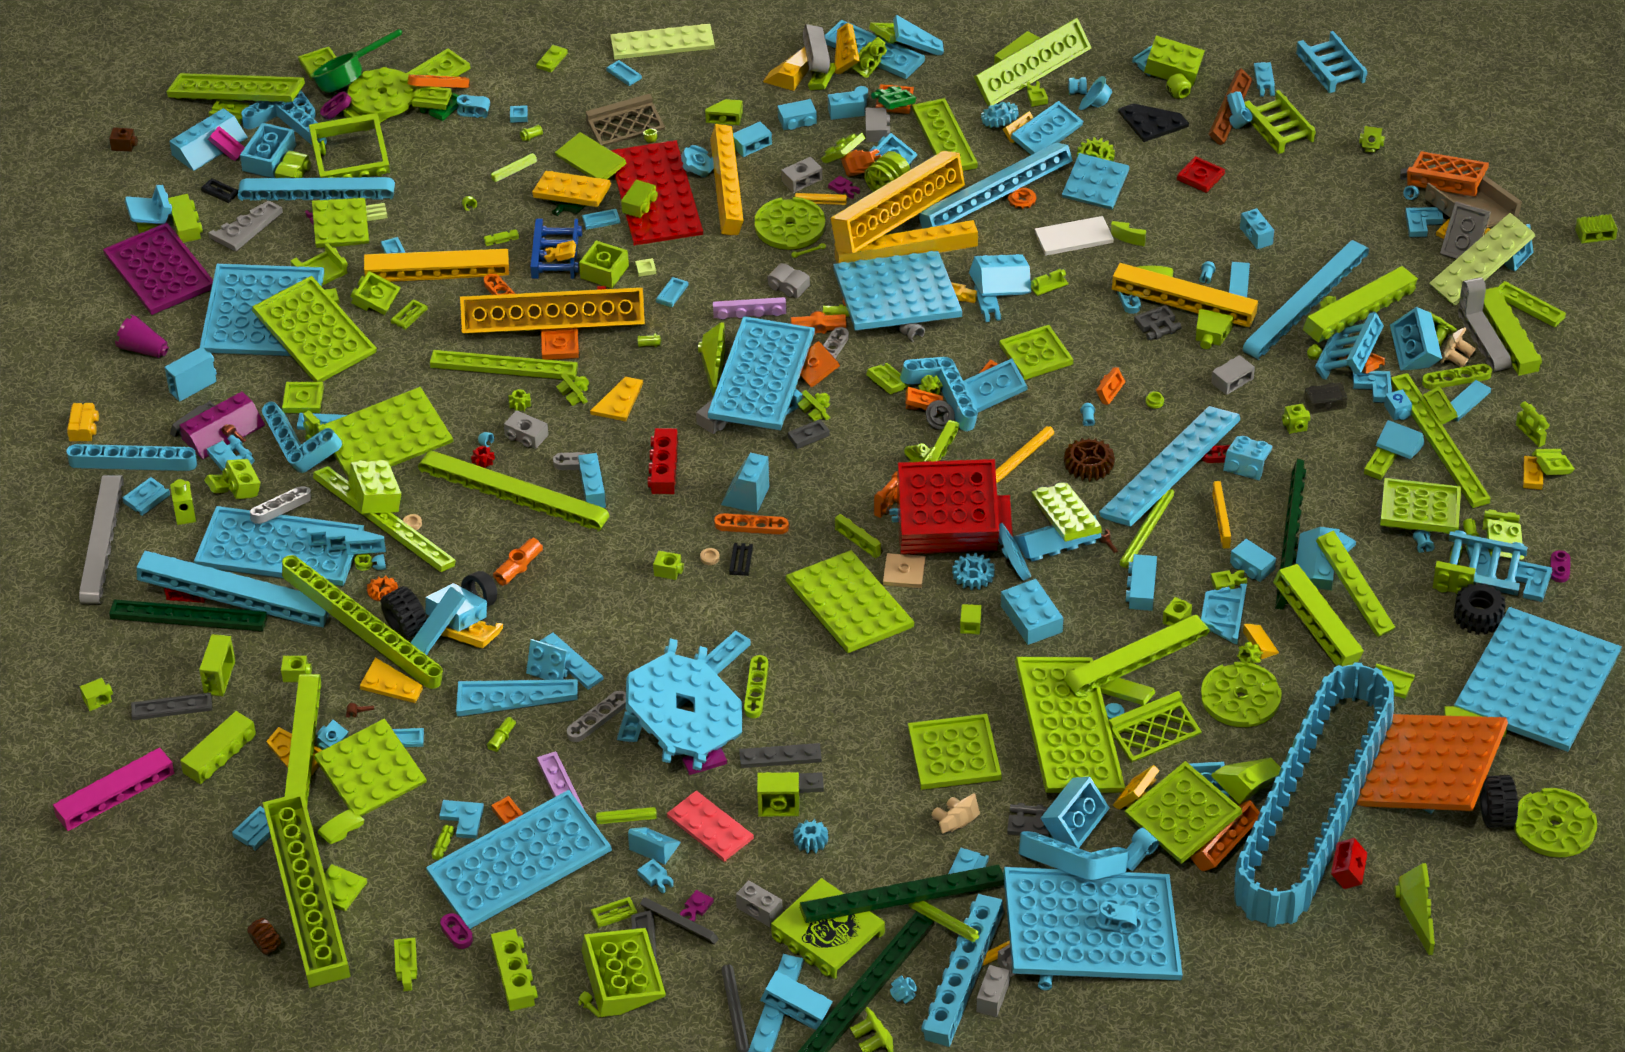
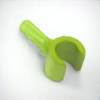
M584 991L579 996L578 1004L581 1005L583 1003V1008H587L599 1018V1011L590 1003L593 997Z

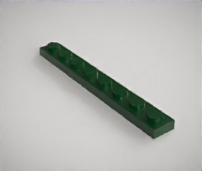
M116 599L113 600L109 612L110 619L252 631H263L267 620V612Z

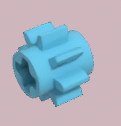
M901 975L891 983L893 987L890 989V992L897 1002L903 1000L906 1004L916 996L914 992L917 991V986L910 977L904 979Z

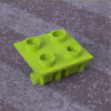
M1487 519V526L1485 527L1487 531L1486 539L1511 544L1513 542L1522 543L1521 524ZM1488 549V550H1489L1490 557H1491L1493 550H1492V549ZM1501 551L1500 557L1512 558V553ZM1520 555L1519 560L1524 559V556Z

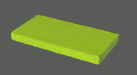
M581 132L555 152L556 156L564 162L593 178L608 179L627 164L624 158Z

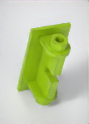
M1057 269L1049 273V276L1045 274L1035 277L1031 281V289L1039 296L1069 285L1064 278L1066 276L1065 270Z
M920 443L905 447L904 453L910 459L909 462H927L932 458V452L936 447L928 448L925 444Z

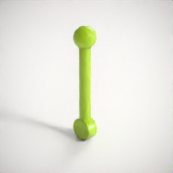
M821 243L819 246L811 249L792 252L791 256L797 258L805 253L825 249L826 244Z

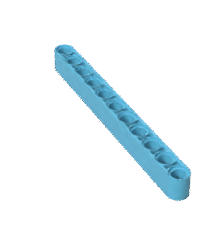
M1354 240L1350 241L1246 340L1243 352L1260 360L1259 357L1261 355H1265L1272 345L1281 340L1280 337L1282 335H1286L1291 330L1290 328L1301 320L1300 318L1303 315L1306 316L1312 310L1311 308L1321 301L1324 295L1326 296L1332 291L1331 288L1333 286H1337L1342 281L1341 279L1351 272L1354 266L1357 267L1362 262L1361 260L1367 257L1369 248Z

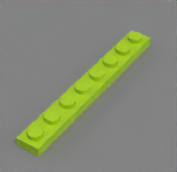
M433 350L430 368L562 379L561 375L566 373L571 380H574L578 370V362Z

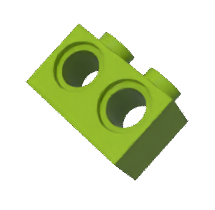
M227 460L222 474L236 499H244L258 496L261 483L249 460Z

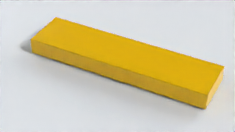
M1214 481L1212 496L1222 548L1225 549L1230 548L1231 533L1221 481Z

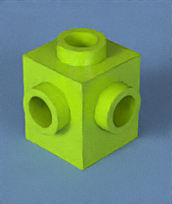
M1365 126L1364 134L1360 133L1359 144H1362L1365 152L1375 153L1376 150H1380V146H1384L1385 136H1382V128ZM1374 138L1375 141L1371 143L1369 139Z
M1303 403L1285 406L1282 422L1289 434L1307 431L1310 413L1308 410L1306 411Z

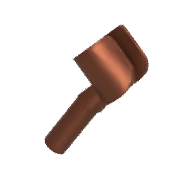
M226 424L221 428L225 436L229 437L232 434L242 442L246 441L236 431L234 425Z
M1105 529V535L1101 534L1099 540L1101 543H1106L1114 553H1117L1118 550L1112 544L1110 538V531Z
M349 703L347 705L346 717H350V712L353 713V717H356L357 712L374 710V705L361 707L355 703Z

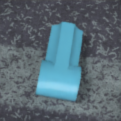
M1241 92L1227 95L1232 113L1229 118L1230 123L1235 129H1239L1252 120V113L1245 107Z
M1140 828L1135 832L1131 840L1132 843L1127 848V868L1131 871L1138 866L1146 855L1152 854L1159 845V841L1145 828Z

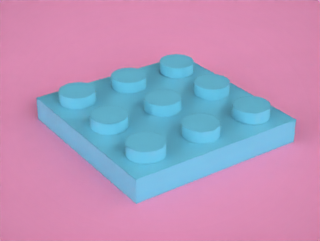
M1079 153L1063 190L1062 197L1112 210L1129 172V165Z

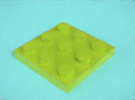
M365 198L312 201L316 248L325 247L324 244L329 243L331 247L369 244Z
M1050 325L999 341V346L1008 359H1013L1024 380L1073 365V358Z

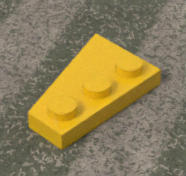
M278 727L266 742L269 748L288 768L292 734ZM314 746L311 776L319 767L314 759V754L322 751V749Z

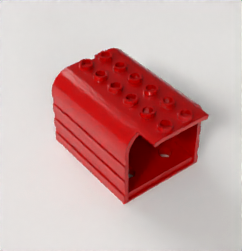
M995 459L898 463L897 509L900 554L997 551V546L1000 544L998 541L1000 523L1004 524L1013 537L1010 495H997Z

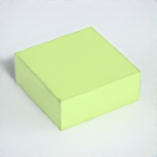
M653 258L635 261L639 277L656 274Z

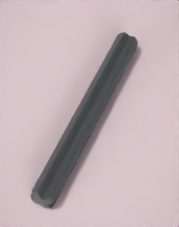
M730 964L722 966V975L737 1051L748 1052L749 1044L733 966Z

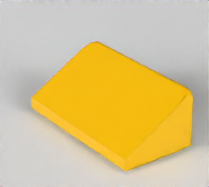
M1244 624L1243 633L1252 645L1259 644L1258 648L1263 652L1260 657L1261 659L1279 654L1261 625Z

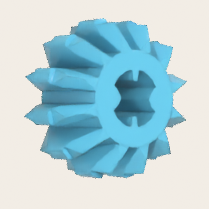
M815 819L812 822L805 820L804 824L798 823L797 828L794 830L795 846H798L800 851L806 848L807 854L810 850H813L816 854L818 849L823 850L828 842L827 827H824L822 822L816 823Z

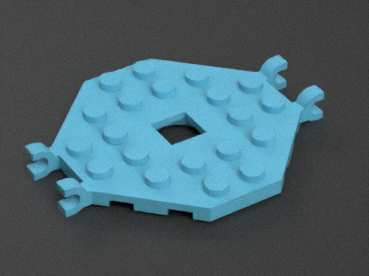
M670 638L669 645L664 648V655L628 674L626 678V710L630 714L634 713L640 720L639 724L649 734H653L659 740L658 744L663 749V762L670 763L671 755L674 756L675 752L693 756V769L701 770L702 763L706 762V756L709 752L726 745L728 741L735 740L741 735L742 701L705 663L707 656L706 647L700 646L698 654H695L694 659L675 655L677 640ZM676 697L689 699L694 704V712L676 708Z

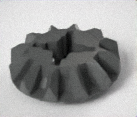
M942 400L930 403L925 412L926 422H929L931 427L938 430L944 429L949 420L954 421L955 417L951 405ZM937 411L938 413H945L944 416L941 417L942 420L940 418H934L937 414Z

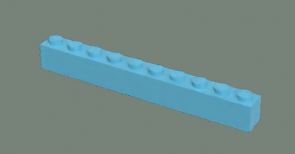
M1054 143L930 206L918 214L922 228L950 224L1072 162L1069 146Z
M144 551L137 565V580L253 611H264L272 616L324 628L329 616L327 611L302 592L288 587L278 586L269 582L259 581L250 577L236 575L231 572Z

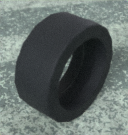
M477 571L464 577L461 583L462 588L479 596L475 588V582H477L483 591V599L487 601V607L495 603L497 587L489 574L484 571Z

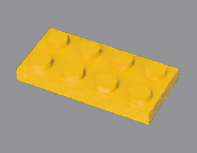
M545 171L532 194L533 198L598 207L609 190L611 182L607 179Z

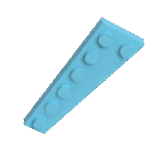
M578 679L458 681L457 716H466L578 700Z

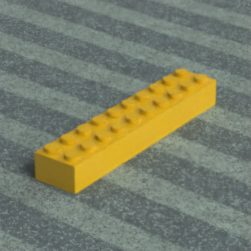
M942 151L831 217L836 250L855 253L965 186L960 153Z
M643 287L460 297L463 334L645 325Z

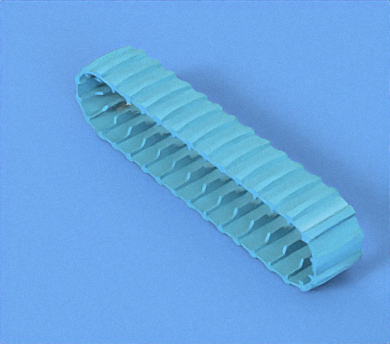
M1354 662L1353 665L1343 667L1338 665L1333 668V672L1328 677H1323L1313 703L1308 709L1306 718L1301 724L1299 733H1297L1293 745L1288 751L1286 760L1281 766L1279 775L1274 781L1272 790L1266 798L1265 805L1261 808L1258 819L1255 821L1251 834L1248 836L1244 849L1241 851L1236 863L1235 903L1237 906H1241L1246 913V918L1249 920H1257L1266 923L1268 927H1275L1276 924L1287 922L1293 924L1297 922L1298 916L1303 911H1308L1312 897L1317 891L1319 881L1323 878L1326 866H1328L1336 844L1343 834L1353 807L1356 805L1360 789L1363 788L1367 774L1372 769L1373 760L1377 758L1380 745L1385 740L1386 731L1390 729L1392 724L1394 686L1392 681H1388L1382 675L1380 669H1373L1363 666L1362 663ZM1352 698V701H1355V698L1368 701L1370 707L1374 705L1373 719L1376 721H1369L1367 729L1369 735H1363L1361 739L1363 750L1356 749L1354 757L1356 764H1349L1347 776L1350 778L1342 779L1341 791L1343 793H1336L1334 801L1336 808H1329L1327 818L1329 823H1322L1321 835L1323 837L1315 838L1314 850H1316V853L1309 852L1307 865H1309V868L1302 867L1300 880H1302V883L1291 885V890L1277 891V888L1270 891L1259 887L1260 883H1255L1254 866H1261V851H1268V836H1275V821H1282V806H1289L1290 794L1288 792L1296 791L1297 780L1295 777L1303 776L1304 765L1302 763H1309L1311 752L1309 748H1316L1317 736L1315 734L1323 733L1324 722L1322 720H1329L1331 710L1329 706H1335L1339 703L1340 699Z

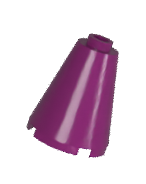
M131 314V319L126 318L117 333V336L120 338L119 342L115 340L116 347L156 358L167 354L169 349L167 341L137 316Z

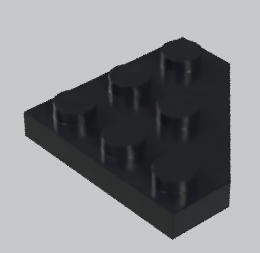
M1134 103L1118 108V113L1143 142L1189 127V122L1178 112Z

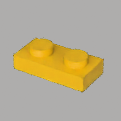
M1030 111L1003 128L1011 143L1015 142L1011 139L1012 133L1033 119Z
M1524 456L1523 488L1539 490L1543 488V472L1536 461L1537 457Z

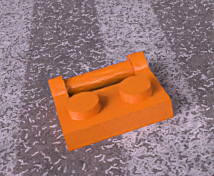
M897 471L892 475L887 485L874 495V515L879 518L885 513L888 514L893 503L897 502Z

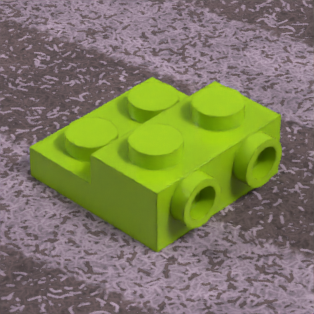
M368 271L365 277L362 276L357 284L359 288H354L350 297L353 299L351 303L365 311H368L370 307L386 315L401 287Z

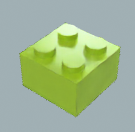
M596 240L579 262L580 278L613 288L629 267L628 250Z
M799 772L758 773V817L799 816Z

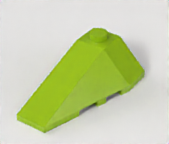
M723 322L703 334L702 342L698 344V353H701L713 397L721 378L725 354V324Z
M1272 758L1224 765L1213 772L1211 776L1240 805L1275 781L1281 767Z
M1422 863L1399 877L1398 885L1394 886V896L1399 898V904L1428 955H1433L1435 941L1433 919L1430 918L1431 899H1428V888L1430 885L1427 864Z

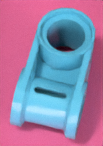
M460 95L457 97V104L459 105L457 114L463 117L486 118L490 107V100L484 96Z
M1112 902L1101 904L1100 913L1095 919L1096 925L1099 928L1119 931L1125 934H1130L1137 930V909L1134 906Z

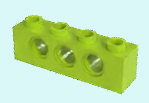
M516 929L491 934L492 947L509 1010L515 1011L535 1006L534 999L538 998L535 985L531 986L530 983L533 981L531 969L526 968V965H529L526 952L522 953L521 950L524 949L522 936H517Z

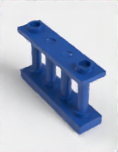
M543 219L535 220L530 266L531 279H539V273H543V271H570L571 279L575 278V273L579 272V263L576 262L578 237H582V226H579L578 219L574 220V228H547L543 226ZM547 235H573L576 250L574 258H570V264H543V262H540L544 261V255H547L542 250L545 247H557V244L572 241L545 240L543 237Z

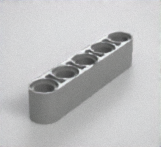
M805 24L803 42L809 70L827 74L830 58L823 28Z

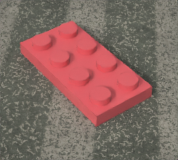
M698 791L692 793L667 813V817L724 862L754 839V835Z

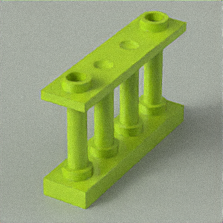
M1279 90L1276 91L1275 101L1256 107L1249 100L1244 102L1245 107L1250 110L1253 116L1250 123L1278 154L1284 152L1286 143L1306 137L1310 142H1314L1315 128L1310 125ZM1276 107L1282 110L1267 117L1261 114V112ZM1285 117L1291 120L1276 127L1270 124V122ZM1294 127L1300 130L1285 137L1279 134Z

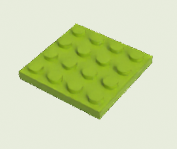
M1385 478L1380 525L1390 528L1400 527L1408 530L1418 529L1425 530L1426 532H1443L1445 534H1450V531L1455 532L1459 529L1461 486Z
M987 714L908 723V731L921 790L1001 780V770Z
M385 718L314 754V759L348 809H351L354 814L360 816L427 782V779Z
M1186 761L1125 810V815L1138 827L1145 828L1159 841V845L1181 864L1242 814V808Z

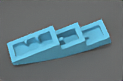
M307 527L309 546L327 545L328 550L346 549L347 555L386 552L385 540L382 535L348 528Z

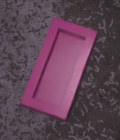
M220 126L207 139L234 161H236L245 148Z

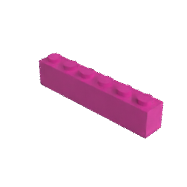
M161 748L151 751L89 786L78 790L74 794L53 804L55 815L65 829L69 831L175 774L172 761Z

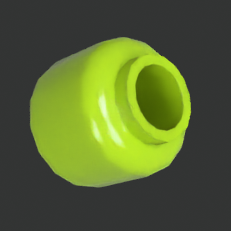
M1178 73L1169 77L1166 89L1174 98H1185L1190 94L1191 83L1183 74Z

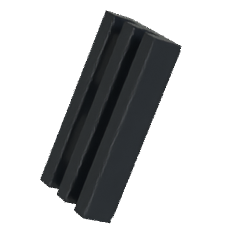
M213 178L201 187L202 192L227 203H230L231 199L238 195L237 189Z
M734 543L729 575L749 576L753 544L745 546V543H741V546H738V543ZM737 550H740L737 571H734ZM748 550L745 572L741 570L744 552Z

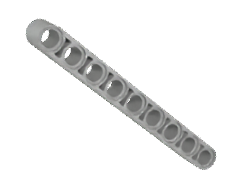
M103 475L101 479L80 586V604H101L99 600L103 595L104 588H102V585L105 583V569L108 568V555H110L112 548L110 543L114 537L113 527H116V513H118L120 506L118 501L122 495L121 486L124 485L122 475Z

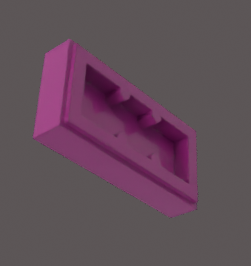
M721 747L707 754L706 762L702 763L701 770L693 769V756L682 757L689 775L727 764V759Z

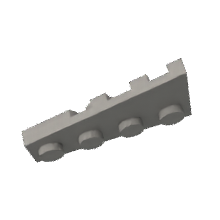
M267 201L250 210V214L238 216L233 223L223 224L218 231L212 230L208 232L209 238L237 251L283 213L282 207Z

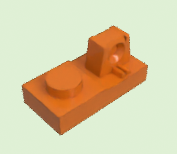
M1118 367L1112 368L1108 375H1104L1100 381L1101 384L1096 389L1101 402L1109 405L1125 383Z
M908 387L906 390V409L917 410L922 408L926 410L927 406L933 401H943V396L911 387Z

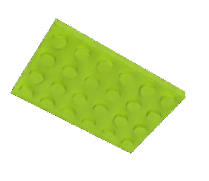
M313 276L252 306V312L314 382H323L376 353L377 348Z
M421 387L324 424L325 429L331 428L342 440L341 448L333 454L348 479L351 462L383 460L388 461L390 467L453 442V437Z
M852 550L786 575L785 581L847 653L914 627L912 618Z

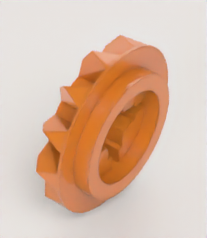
M1019 188L1009 193L1008 201H1010V205H1015V208H1030L1031 205H1035L1036 194L1028 188Z
M378 576L376 580L371 579L370 584H367L369 597L376 601H381L383 596L398 589L397 582L387 576L384 578Z

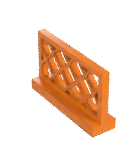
M1421 151L1414 165L1407 170V185L1426 188L1427 183H1430L1440 191L1475 197L1478 193L1477 187L1485 175L1489 163ZM1423 158L1431 160L1424 162ZM1434 164L1436 165V167L1433 168L1428 167ZM1450 167L1453 168V170H1450V171H1446V170H1445V169L1450 168ZM1478 167V168H1482V169H1479V170H1476V171H1475L1473 168ZM1467 170L1470 171V173H1467V174H1463V173H1462V172L1467 171Z

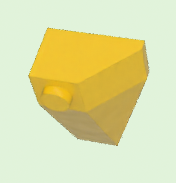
M805 47L772 69L763 82L794 91L809 70Z

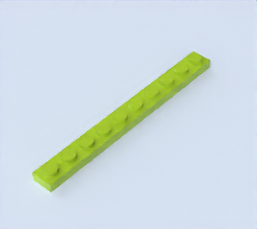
M1405 373L1391 377L1392 387L1395 391L1403 389L1411 401L1412 417L1456 484L1461 486V491L1472 508L1490 504V496L1409 374Z
M328 466L313 472V479L361 513L349 481ZM362 513L363 516L439 572L455 566L456 560L394 514Z

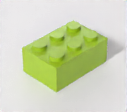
M1156 35L1144 73L1166 80L1170 76L1180 73L1193 86L1205 50Z
M383 460L351 462L348 481L361 514L399 512L401 491L389 462Z

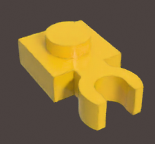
M574 240L557 244V248H546L547 255H544L545 260L552 262L555 259L562 261L574 258L576 250Z

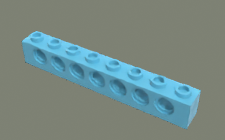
M978 894L976 901H972L970 916L965 918L964 923L976 929L980 937L975 942H971L958 935L956 941L957 948L951 952L950 965L943 972V982L936 989L935 1002H931L928 1019H925L922 1024L921 1030L924 1032L925 1040L950 1047L1004 913L1002 899Z

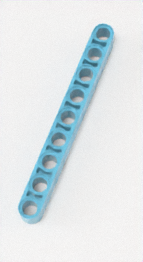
M388 177L246 178L240 181L238 198L241 201L243 199H250V201L261 199H392L395 182Z

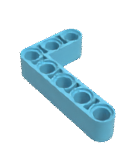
M258 101L241 112L243 126L246 129H254L262 123L279 117L312 145L309 124L318 122L294 102ZM326 137L317 139L318 143H320L321 140H324V143L326 145Z
M948 357L906 360L900 376L901 381L905 384H921V379L924 376L932 375L934 377L937 375L943 385L941 391L947 403L954 410V418L956 422H959V428L963 431L972 430L976 423L978 411L954 361Z
M268 402L262 408V413L287 461L299 473L307 472L338 451L342 446V440L331 428L320 431L301 444L285 413L275 402Z
M1023 831L1020 833V855L1075 876L1095 880L1127 871L1128 850L1125 848L1112 847L1090 853L1036 832Z

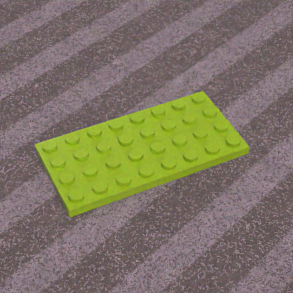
M1017 657L1015 660L1046 793H1061L1069 781L1077 777H1090L1100 793H1122L1125 790L1100 687L1076 696L1064 681L1069 672L1092 662L1093 657Z

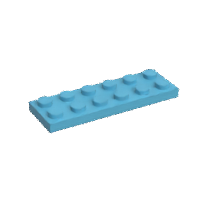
M841 20L824 35L826 45L836 48L837 29L848 22ZM853 25L859 53L862 47H865L868 42H872L878 36ZM886 42L885 47L887 51L882 55L881 62L877 67L907 79L925 62V56L899 44Z

